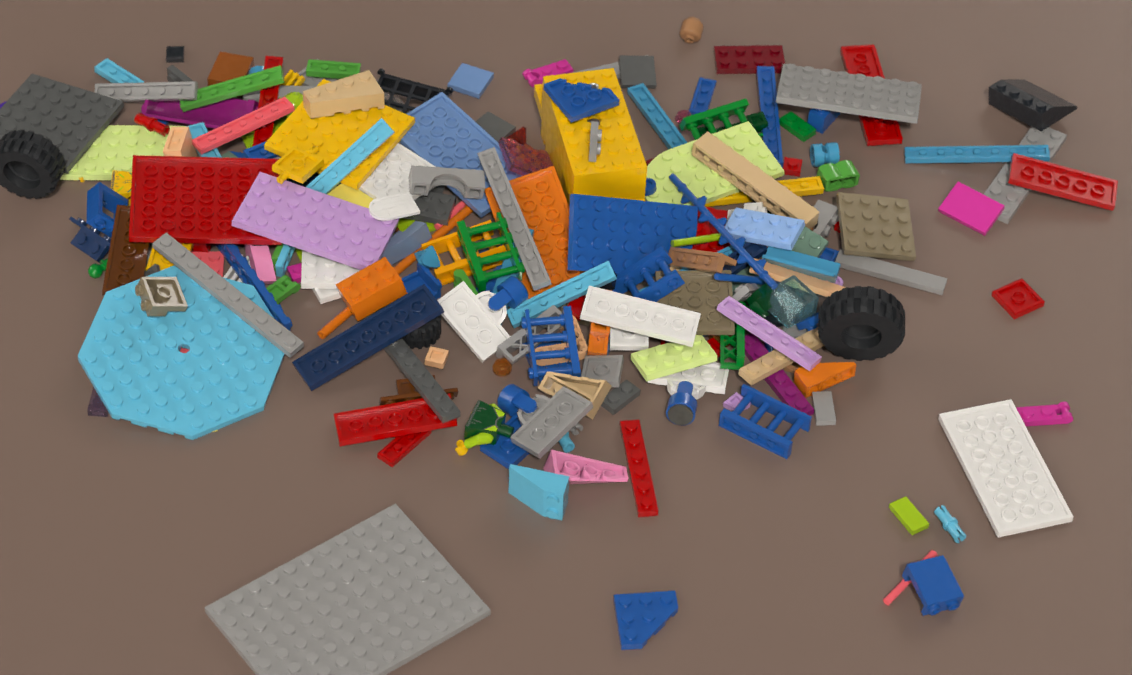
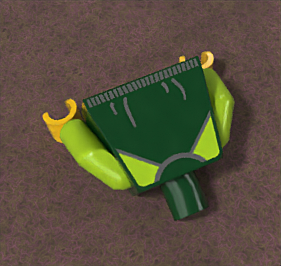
M478 400L465 426L464 442L463 440L456 442L457 447L455 451L459 456H462L468 452V449L474 446L484 444L495 445L500 435L510 438L513 435L514 427L505 424L506 413L495 403L487 404Z

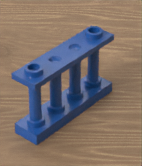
M661 246L617 274L615 289L612 291L624 294L630 290L633 297L657 302L685 284L676 269L671 272L668 265L673 260L664 247ZM662 270L665 276L655 282L652 275L655 274V271ZM646 280L649 287L639 292L636 285Z
M563 306V313L559 314V316L530 318L529 309H526L524 317H521L522 329L526 330L531 365L528 368L529 379H533V386L538 385V377L545 376L547 371L581 377L571 306ZM564 325L562 333L532 335L531 326ZM562 340L567 345L564 350L535 352L534 343ZM561 357L569 359V364L564 367L537 369L536 360Z
M743 384L741 396L744 398L733 412L725 408L721 411L719 426L788 459L792 450V438L800 428L809 432L812 417L753 387ZM751 402V405L759 408L751 419L748 420L739 416ZM765 412L776 416L767 428L757 424ZM783 420L792 424V427L784 437L774 433Z

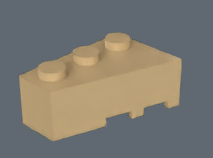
M547 371L538 389L552 398L563 386L592 402L593 409L585 416L593 420L612 386L606 380L589 379L588 377H576Z

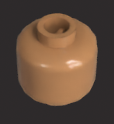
M696 17L685 19L681 25L680 37L686 43L698 42L702 37L704 28L702 22Z

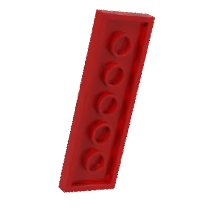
M1013 153L1011 158L1009 184L1111 211L1115 208L1118 180Z
M423 398L334 413L340 446L457 426L456 418L442 423Z

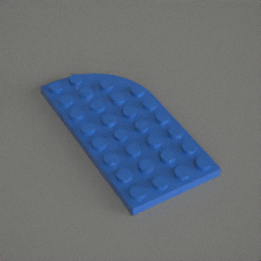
M570 194L567 270L586 272L609 261L613 271L619 274L661 246L669 253L670 247H672L671 240L696 237L698 206ZM686 245L679 246L678 248L692 249L693 246Z

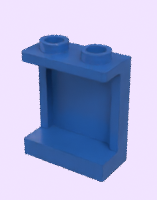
M418 263L416 272L401 278L407 293L425 284L436 299L441 298L442 284L438 278L431 274L429 268Z
M944 555L906 565L902 576L905 582H912L923 604L921 611L923 616L929 614L936 615L944 610L952 611L960 606L964 594Z

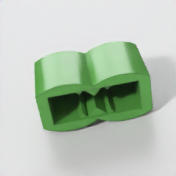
M843 160L836 164H823L818 167L817 176H820L825 191L854 187L858 185L860 174L850 160Z

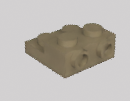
M141 277L135 287V294L140 296L142 300L141 310L146 311L147 316H166L168 311H186L188 307L177 277Z

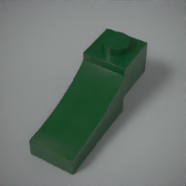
M767 283L746 299L750 305L748 308L764 319L769 315L767 311L773 307L770 304L772 289Z

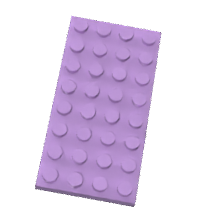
M259 172L232 220L231 226L360 270L381 259L399 222V219L390 221L377 220L371 216L369 208L286 180L280 184L276 181L277 177L263 172Z

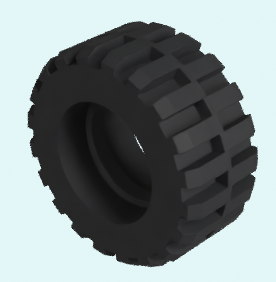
M14 130L5 134L0 139V185L6 187L7 191L14 192L20 197L25 196L27 199H32L33 197L40 199L50 195L55 190L65 171V161L62 152H59L60 150L57 145L54 146L52 144L53 141L49 138H44V135L40 133L35 134L34 131Z

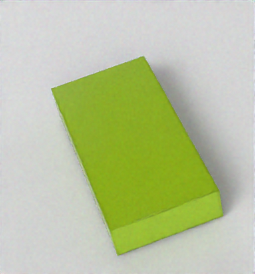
M906 496L889 504V509L911 535L929 528L928 521Z

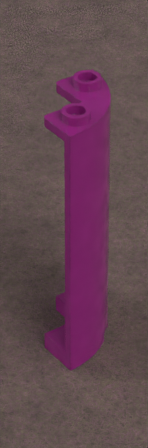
M230 98L183 112L180 107V101H151L145 99L141 112L148 117L190 125L203 122L206 127L216 129L257 110L259 102L249 99L246 101Z

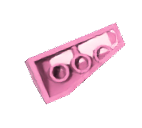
M555 450L550 451L543 468L546 472L569 476V484L628 481L625 466Z

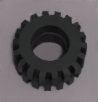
M441 315L402 337L410 349L428 348L430 344L434 345L436 340H439L441 334Z

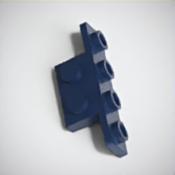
M70 217L69 220L80 227V230L70 243L100 263V260L104 258L110 249L111 239L106 235L103 238L99 236L101 232L92 226L90 229L86 227L87 223L78 217L76 220Z

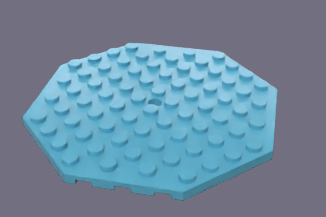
M175 265L146 277H177L188 305L186 311H168L166 316H147L146 311L141 310L142 300L140 296L135 294V287L140 279L105 293L79 351L78 361L113 419H125L131 421V424L146 428L147 426L158 428V431L172 435L176 433L185 436L186 439L194 440L264 411L266 401L271 393L285 354ZM224 278L273 317L253 285ZM182 347L188 349L189 352L182 353L179 350Z

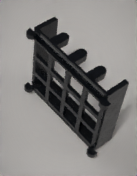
M379 69L377 74L381 75L378 81L379 86L383 91L391 93L388 100L384 99V104L389 107L392 105L403 108V113H406V110L412 111L416 108L408 106L411 99L425 103L441 92L448 98L449 93H453V88L447 87L445 90L385 74L384 69ZM394 95L407 97L405 104L392 101Z

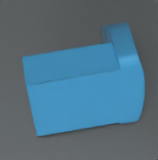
M428 246L426 249L414 253L420 265L427 268L440 267L439 258L433 246Z

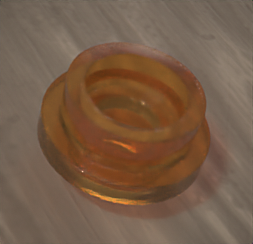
M500 358L495 361L492 370L498 376H507L512 371V365L507 359Z

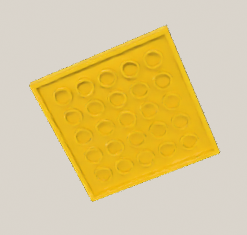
M323 79L317 86L330 83V81ZM302 102L266 141L264 149L282 157L293 147L307 151L316 145L319 147V152L315 155L324 159V165L317 171V173H322L374 124L383 118L395 133L340 182L358 190L415 124V117L384 105V109L372 107L369 108V111L358 109L351 110V113L347 114L336 112L332 116L310 118Z

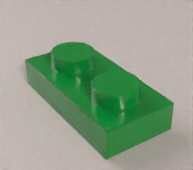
M792 111L779 118L780 126L802 142L816 135V129Z

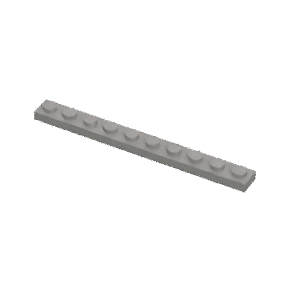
M495 147L477 153L503 218L505 217L507 220L508 230L513 236V242L518 249L520 259L523 262L533 290L552 285Z
M168 233L163 234L152 243L153 248L289 358L304 347L302 340Z

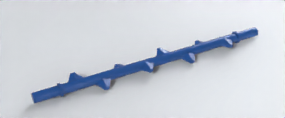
M671 174L669 179L678 188V191L683 193L681 203L691 202L694 206H698V210L701 213L698 221L700 223L709 221L721 234L719 244L729 243L740 254L737 259L738 264L747 262L759 275L760 279H763L772 290L776 289L778 284L770 277L768 271L763 269L766 260L756 261L743 248L746 239L744 237L735 239L724 227L727 219L725 217L716 219L705 207L707 197L697 198L687 188L685 183L675 174Z

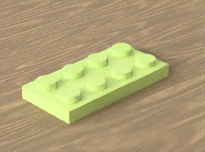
M695 335L693 347L669 342L631 353V361L644 379L650 381L716 362L717 354L702 335Z

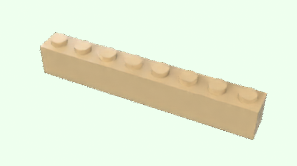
M706 132L693 143L692 156L756 202H763V206L767 207V210L774 215L805 220V227L809 229L817 224L820 212L815 207L795 195L786 186L777 182L772 176L763 172L758 166L752 164L716 136Z

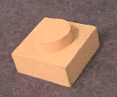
M430 346L425 358V365L443 369L449 356V350Z

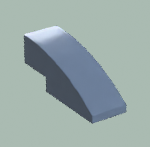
M414 221L404 232L397 231L391 237L381 259L386 257L392 265L418 250L421 244L428 242L432 238L426 223Z

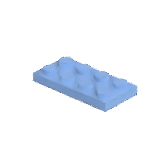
M736 207L725 228L735 239L744 237L746 239L745 242L792 250L805 227V220Z

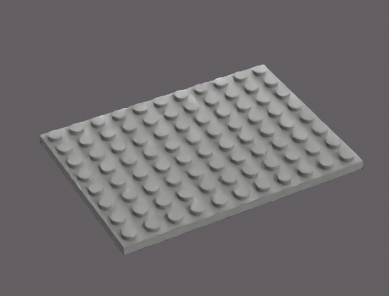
M396 503L205 607V613L256 675H387L491 615L490 608Z

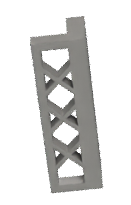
M552 305L536 318L559 316L562 312L555 305ZM564 325L531 326L532 335H540L538 333L544 328H547L545 334L556 333ZM521 328L497 346L496 357L500 361L506 358L513 365L529 353L528 344H522L527 342L526 330ZM542 342L534 343V348H536ZM519 348V353L513 357L511 353Z

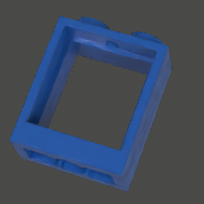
M98 182L87 191L86 223L111 238L117 205L128 206V199ZM103 207L114 213V217L111 218L103 213Z

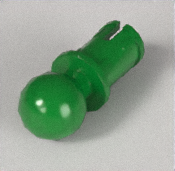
M108 258L105 260L101 259L100 265L92 264L88 268L89 276L96 279L102 275L103 271L106 272Z

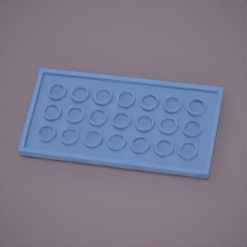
M443 92L407 113V115L415 117V124L399 142L435 167L484 170L477 153L495 147L508 180L531 173ZM484 172L485 188L491 187ZM446 185L481 218L491 212L485 191L482 199L464 198L456 188Z

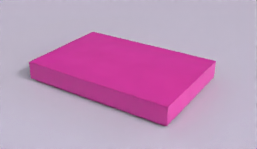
M957 182L938 208V212L985 236L1005 209V205Z

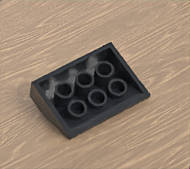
M1001 79L989 86V105L1039 131L1045 130L1077 109L1076 105L1025 79Z

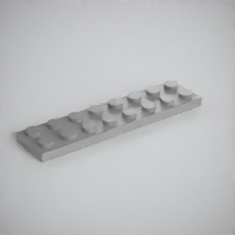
M1031 127L1019 145H1049L1050 161L1046 162L1051 163L1066 141L1067 135L1049 127L1043 131ZM1011 162L1005 163L984 193L985 196L1005 205V209L997 220L1006 224L1010 222L1031 191V189L1008 183Z

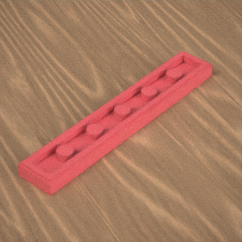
M283 97L192 139V145L202 155L294 112L295 106L286 97Z

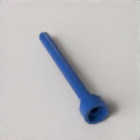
M725 273L714 274V279L718 281L756 283L760 285L766 283L763 279L756 276ZM777 282L778 287L776 289L786 290L789 285Z

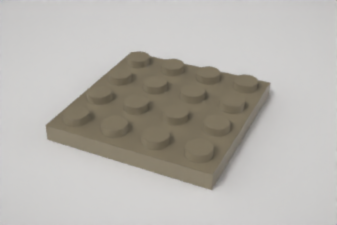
M843 192L837 193L836 201L844 255L905 261L915 260L916 252L908 199Z
M698 270L677 271L685 284L658 300L657 303L701 313L696 335H735L734 321L717 311V306L728 296H733L732 282L715 280V273ZM722 270V273L731 274V270ZM655 271V281L665 276L662 271Z

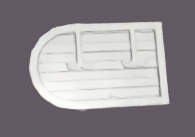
M409 191L376 198L369 205L371 216L381 221H390L420 214V210Z

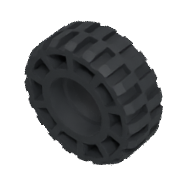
M871 286L843 288L840 291L833 292L820 306L818 320L819 339L826 349L845 359L870 361L886 357L887 354H892L899 348L905 337V310L901 302L893 294H889L883 289H876Z

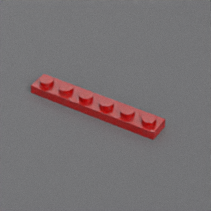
M640 420L620 421V431L638 517L658 516L659 510Z

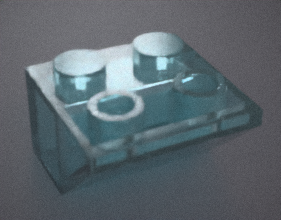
M793 275L780 282L778 287L773 290L770 297V304L773 307L768 311L786 328H789L816 314L819 297Z

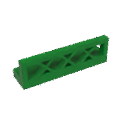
M734 322L735 335L731 337L720 335V369L739 370L744 367L745 328ZM730 343L735 348L728 350L725 346ZM730 357L735 363L724 362V360Z

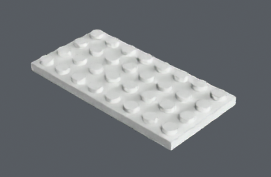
M1012 399L939 414L938 420L997 538L1072 522L1073 515Z

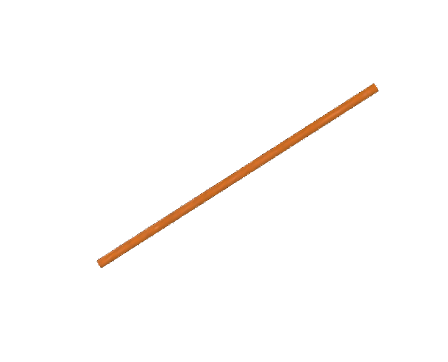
M536 149L530 150L519 162L526 167L539 155ZM466 205L449 220L448 225H443L435 231L429 241L445 236L457 226L458 221L464 220L473 210ZM415 252L405 257L393 267L398 275L417 260ZM346 307L317 332L318 336L321 339H325L353 314L349 308Z

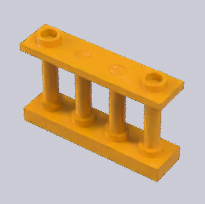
M488 220L486 222H482L480 224L471 226L470 228L492 223V221ZM491 230L472 235L471 241L483 238L484 240L492 239L491 236L494 235V232ZM457 232L421 244L422 250L428 246L434 247L440 262V267L434 269L435 278L440 280L442 286L454 282V271L457 269L464 270L467 276L472 275L467 259H461L456 249L462 246ZM504 245L499 247L492 246L488 247V251L479 253L477 250L476 254L477 257L480 256L482 258L507 250ZM449 251L454 263L444 266L439 254ZM504 260L485 264L482 270L485 271L502 265Z

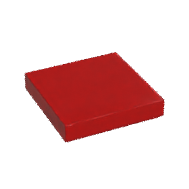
M1022 278L992 291L991 295L1013 319L1039 309L1045 304V301Z

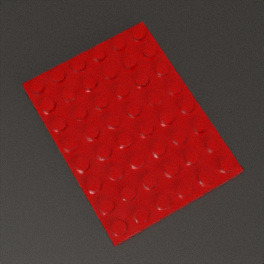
M133 155L129 242L153 243L163 234L168 233L179 243L281 245V242L231 226L235 214L259 172L274 177L280 176V174L272 171V165L279 159Z

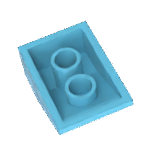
M510 464L509 493L540 515L550 519L563 520L568 504L569 476Z

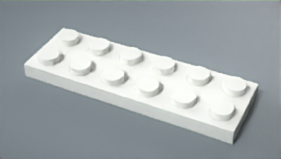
M589 286L580 319L693 347L701 313Z

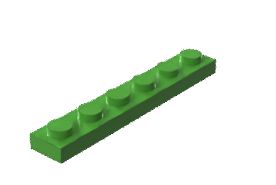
M280 65L200 88L197 91V100L180 101V107L184 112L285 83L283 69Z

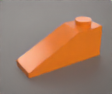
M819 363L811 371L800 366L794 372L793 382L803 396L808 398L812 396V392H821L854 377L856 363Z

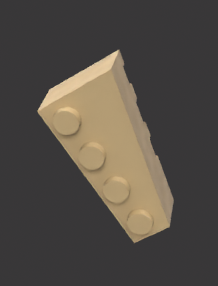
M370 70L303 91V107L310 118L332 116L336 112L347 114L351 113V110L358 109L369 111V108L372 107L384 109V92Z

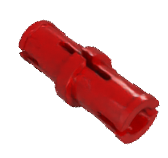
M141 112L136 114L134 118L136 124L144 126L150 132L154 131L162 136H166L170 131L168 125Z

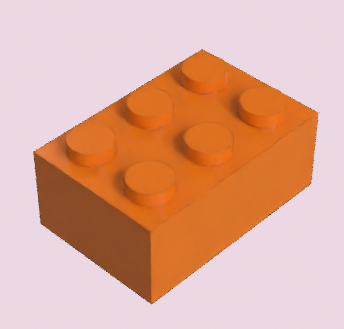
M386 257L335 284L342 300L357 321L408 294L401 277Z

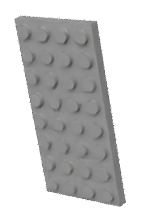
M783 64L776 103L917 124L922 84L914 81L903 82L898 79H883L879 76L869 77L864 74H849L845 71L835 72L829 69H815L811 66L801 67L795 64Z

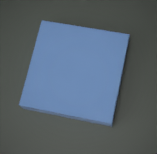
M462 63L448 82L447 87L453 88V91L480 99L494 78V73Z

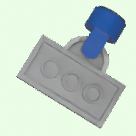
M510 384L502 389L497 399V406L511 417L516 413L518 415L521 427L510 437L512 443L539 459L593 409L592 402L564 386L550 399L536 394V397L530 398L527 391L515 384Z

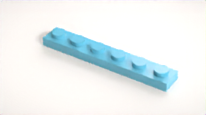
M381 118L306 187L328 194L395 132Z
M604 262L524 301L515 309H507L508 317L515 329L521 326V317H524L526 309H529L530 318H536L552 305L558 308L587 294L589 286L600 288L616 280L617 277L610 262Z

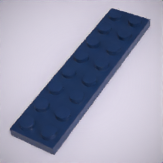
M423 284L292 362L293 366L309 389L313 391L443 314V307L426 285Z

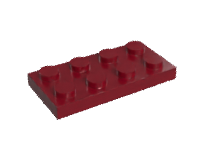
M782 45L714 46L713 52L717 74H757V66H774L775 74H781L783 64H785Z

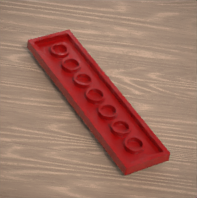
M875 44L841 46L840 53L847 73L864 74L869 77L879 76L885 79ZM858 115L867 146L902 144L903 137L898 121Z

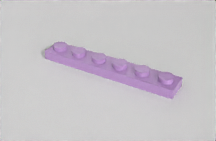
M728 296L718 304L717 311L808 371H811L820 363L822 356L732 297Z

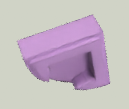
M736 392L723 402V407L734 410L744 397ZM751 402L747 405V407L744 410L748 409L751 406Z

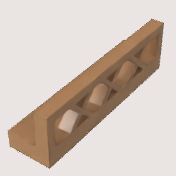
M670 247L668 253L673 260L668 266L721 274L724 265L736 266L737 260L717 252Z

